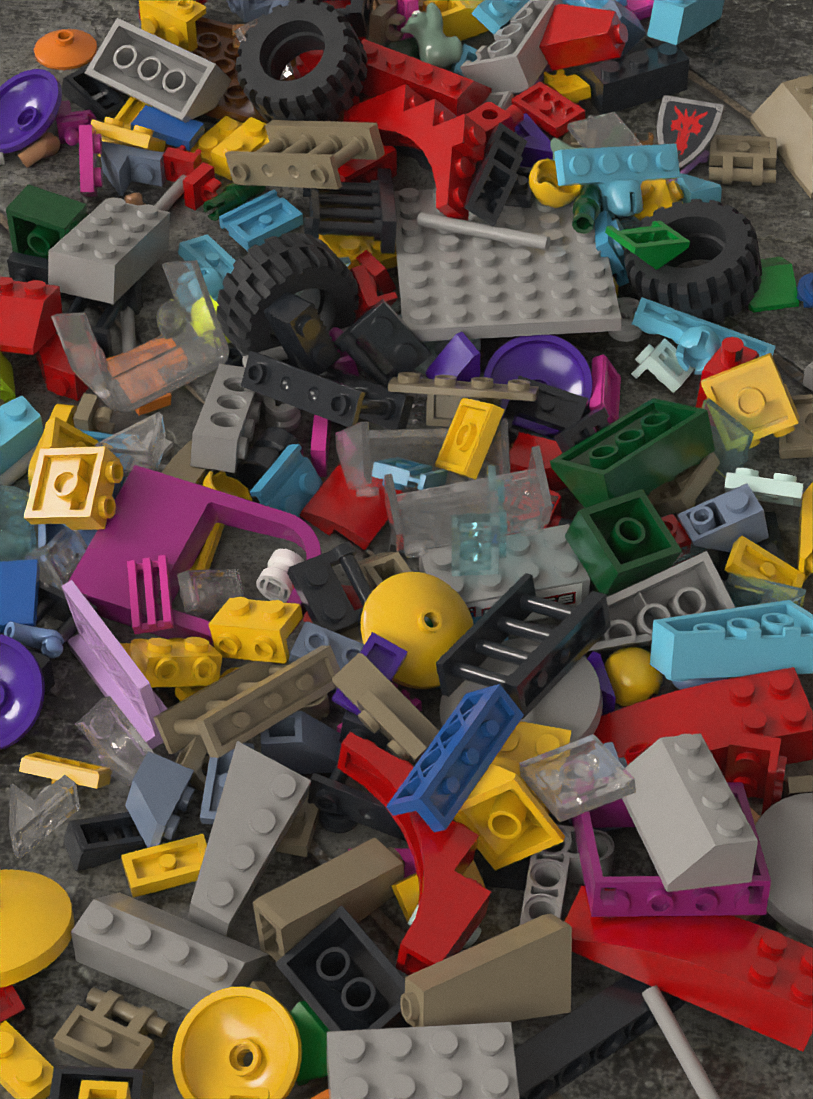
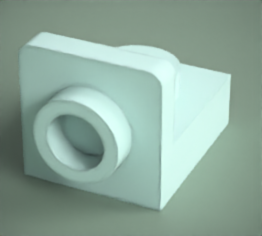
M664 338L655 348L649 344L635 358L639 365L631 374L637 379L648 369L674 393L695 368L689 366L687 372L683 370L675 356L677 349Z

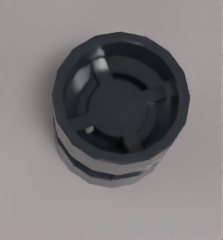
M278 427L265 429L254 443L252 449L247 452L246 459H242L237 467V475L241 483L251 491L288 445L300 444L302 447L301 443L293 434ZM303 447L300 450L302 456H304Z

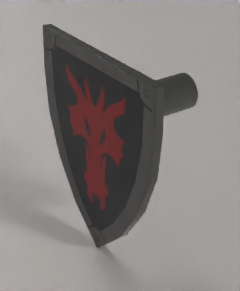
M667 95L663 96L657 121L658 144H677L679 169L690 164L707 148L720 125L725 105Z

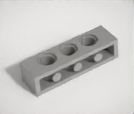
M219 364L192 434L190 466L235 473L239 459H246L248 444L253 439L255 423L258 424L261 406H264L265 395L241 387L245 371L244 367Z

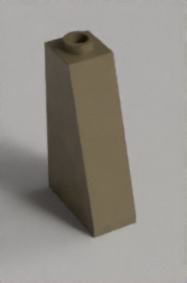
M374 837L260 896L253 901L260 950L269 954V959L275 964L341 905L356 923H359L395 895L391 885L404 879L405 863L403 858L393 847L386 848Z
M545 914L405 977V993L402 994L400 1000L401 1012L405 1021L413 1027L512 1022L570 1013L572 926L553 914Z

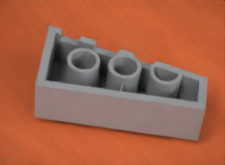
M530 0L509 20L511 25L499 29L493 35L495 39L493 44L489 47L487 45L481 46L475 52L477 59L474 62L466 61L460 67L464 77L492 88V93L512 91L515 95H519L533 86L548 64L539 45L554 6L563 4L562 0Z
M705 551L607 597L611 627L586 652L584 657L588 658L593 651L604 655L614 653L624 647L640 648L651 646L653 620L735 608L708 552Z
M236 742L190 903L188 919L227 937L305 802L311 780L241 742Z

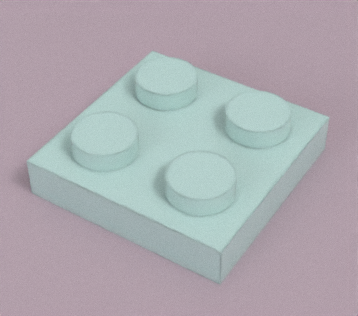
M736 468L735 473L727 472L725 492L748 484L758 501L801 507L803 483H797L796 476L774 473L773 479L759 477V471L748 468Z

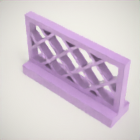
M71 580L62 585L79 633L67 641L70 650L147 753L164 743L153 717L167 710V708L153 691L149 681Z

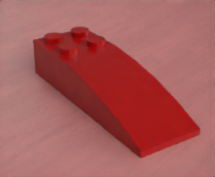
M794 667L714 681L641 701L601 716L597 729L591 739L579 752L566 761V768L568 774H570L604 743L613 742L618 758L625 755L628 748L641 742L650 744L663 737L679 736L681 734H701L723 776H725L731 731L780 738L779 755L787 757L786 765L813 760V711Z
M581 886L564 921L572 926V952L650 986L657 985L660 990L804 1052L813 1032L812 947L788 938L777 931L732 915L591 917L586 887ZM604 888L605 891H615V889Z

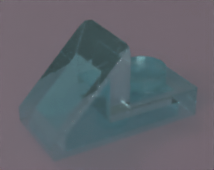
M729 572L725 588L735 608L790 600L804 609L806 589Z

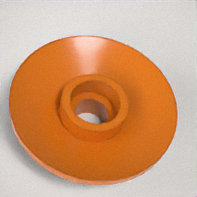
M61 29L50 32L41 37L34 47L37 61L41 65L55 70H71L82 67L89 63L97 53L95 39L90 34L76 29Z

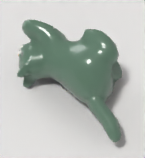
M433 2L427 5L426 12L414 11L407 24L401 29L402 33H410L416 38L421 61L447 71L451 69L453 63L460 61L463 52L462 43L457 36L448 37L443 33L442 15L439 8Z

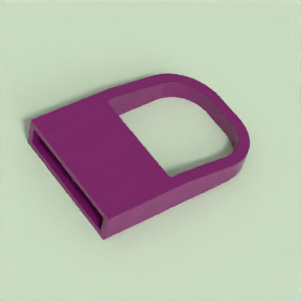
M134 465L115 498L116 511L114 516L107 518L105 529L97 530L69 581L72 580L84 597L97 606L99 616L132 627L127 561L135 560L136 564L143 563L142 558L150 557L151 561H156L158 556L166 555L169 565L171 599L173 602L216 523L292 541L306 552V560L321 555L322 550L312 528L301 518L293 514ZM159 571L153 572L156 619L159 621L163 620L160 576ZM139 574L142 623H148L144 574ZM294 588L286 603L300 604L304 617L306 609ZM172 609L174 628L149 632L166 639L200 637L208 640L209 644L214 647L209 628L210 621Z

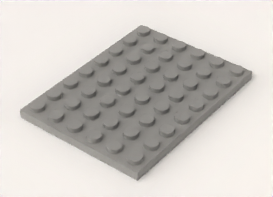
M405 188L400 191H394L397 218L395 243L401 316L405 324L422 342L451 340L459 332H463L468 339L621 331V314L608 257H601V251L596 249L595 222L593 229L586 234H580L572 227L574 217L572 207L578 197L570 204L559 208L543 205L537 199H535L531 208L503 207L494 226L549 236V249L542 250L419 226L417 219L420 212L445 216L436 209V188L430 190ZM469 211L468 221L489 225Z

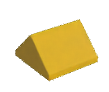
M492 763L453 818L456 822L466 825L471 831L479 835L477 849L494 870L564 842L565 835L518 775Z

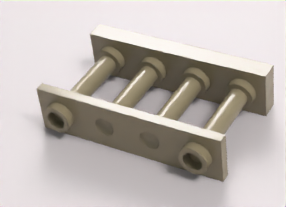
M272 120L265 125L269 142L256 152L228 151L225 153L233 183L237 185L339 189L342 187L338 173L339 167L350 159L378 160L385 152L377 123Z
M322 645L291 664H288L289 660L285 664L250 661L156 715L153 718L168 753H176L186 747L196 736H201L210 757L219 758L233 750L237 741L242 744L337 688L333 684L332 678L340 671L331 646Z

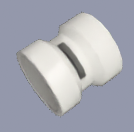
M288 549L275 550L267 563L268 568L263 569L256 581L260 593L269 600L287 602L293 591L292 582L287 571L290 566L303 562L304 559L299 554Z

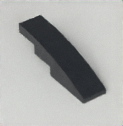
M501 123L493 129L484 149V159L478 163L464 206L465 209L492 227L496 224L517 180L518 174L516 172L523 159L521 154L527 143L524 138Z

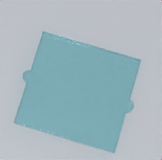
M709 398L704 400L702 409L708 410L715 446L714 454L720 461L715 471L726 479L727 472L735 473L736 468H743L744 463L749 461L747 454L754 434Z

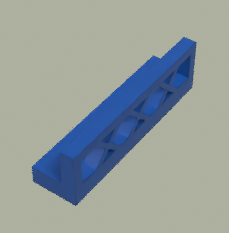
M500 684L464 695L386 807L393 816L417 811L433 832L447 829L524 716Z

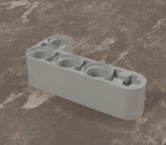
M557 825L565 835L564 842L531 855L519 926L545 914H553L563 920L568 883L585 885L574 828L572 826ZM593 829L603 877H611L613 873L614 841L606 832Z

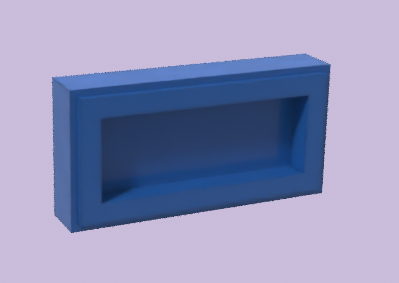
M147 105L144 106L130 124L132 131L134 125L154 130L153 137L164 140L166 144L174 147L183 145L187 151L192 149L204 133V123L191 119L184 123Z
M38 559L0 562V633H4V629L9 622L36 627L40 576Z

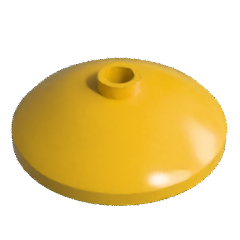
M421 572L399 573L384 580L368 596L361 615V635L364 645L373 632L408 651L407 657L393 681L414 689H431L440 686L436 662L474 625L466 603L455 589L443 580ZM424 617H428L433 622V628L426 625Z
M230 987L218 990L203 998L189 1011L176 1034L172 1065L177 1087L184 1099H221L222 1086L269 1088L270 1099H286L299 1074L302 1056L301 1039L297 1025L289 1011L271 995L249 987ZM251 1051L253 1062L248 1067H245L243 1062L244 1056Z

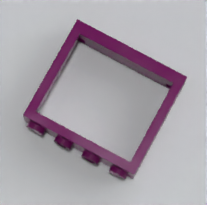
M729 782L727 784L758 840L752 882L671 892L666 891L660 876L603 877L593 827L636 826L615 783H576L571 818L591 917L766 915L771 878L743 782ZM587 799H596L595 805H588ZM615 887V891H605L604 889Z

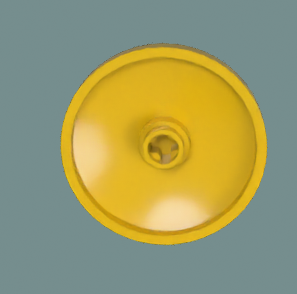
M0 870V988L27 979L46 968L62 954L72 938L71 931L75 923L70 898L62 886L41 874L24 870Z

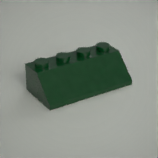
M652 398L551 460V468L584 508L643 489L645 494L649 496L651 491L664 483L674 480L676 475L691 466L699 464L701 459L715 451L708 410Z

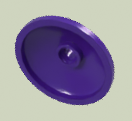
M43 69L27 70L13 76L0 86V152H16L32 145L47 132L55 121L61 106L62 88L57 78L49 71Z
M532 335L514 338L494 353L485 369L484 377L492 378L495 384H508L509 380L518 379L519 376L586 397L588 398L589 406L592 394V375L589 365L575 346L557 336ZM502 399V408L505 410L509 399ZM517 417L514 423L516 426L549 437L562 432Z
M0 634V750H3L22 739L35 724L44 702L45 685L42 670L34 655L17 640Z

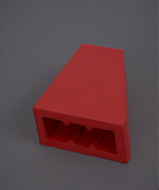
M557 4L554 6L539 48L550 68L554 71L621 57L625 43L628 41V31L625 24L621 23L615 11Z

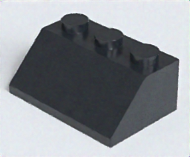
M664 43L660 46L604 61L575 74L590 85L591 97L587 99L601 116L663 98L664 95L669 96L687 90L690 59L678 45Z
M342 905L275 962L330 1032L413 1027L405 1021L401 1012L400 1000L402 994L405 993V979Z

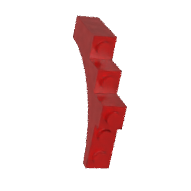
M406 84L354 105L348 111L344 110L343 122L377 123L383 146H406L423 151L432 167L434 175L436 209L447 217L468 221L469 211L464 206L471 185L473 163L484 159L486 130L466 114L456 117L436 99L426 102L422 96Z
M350 732L341 743L337 768L362 784L386 807L414 766L410 762L401 760L382 750L374 742ZM388 810L402 830L414 857L419 883L417 914L400 944L395 966L396 969L403 973L411 975L460 953L484 919L491 891L484 888L475 879L463 876L474 859L479 839L478 834L471 831L466 825L453 820L446 830L433 832L417 811L393 816Z

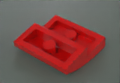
M339 464L299 515L325 534L331 536L336 530L360 548L366 550L401 505L406 494L400 490L383 486V480L372 477V474L351 466Z

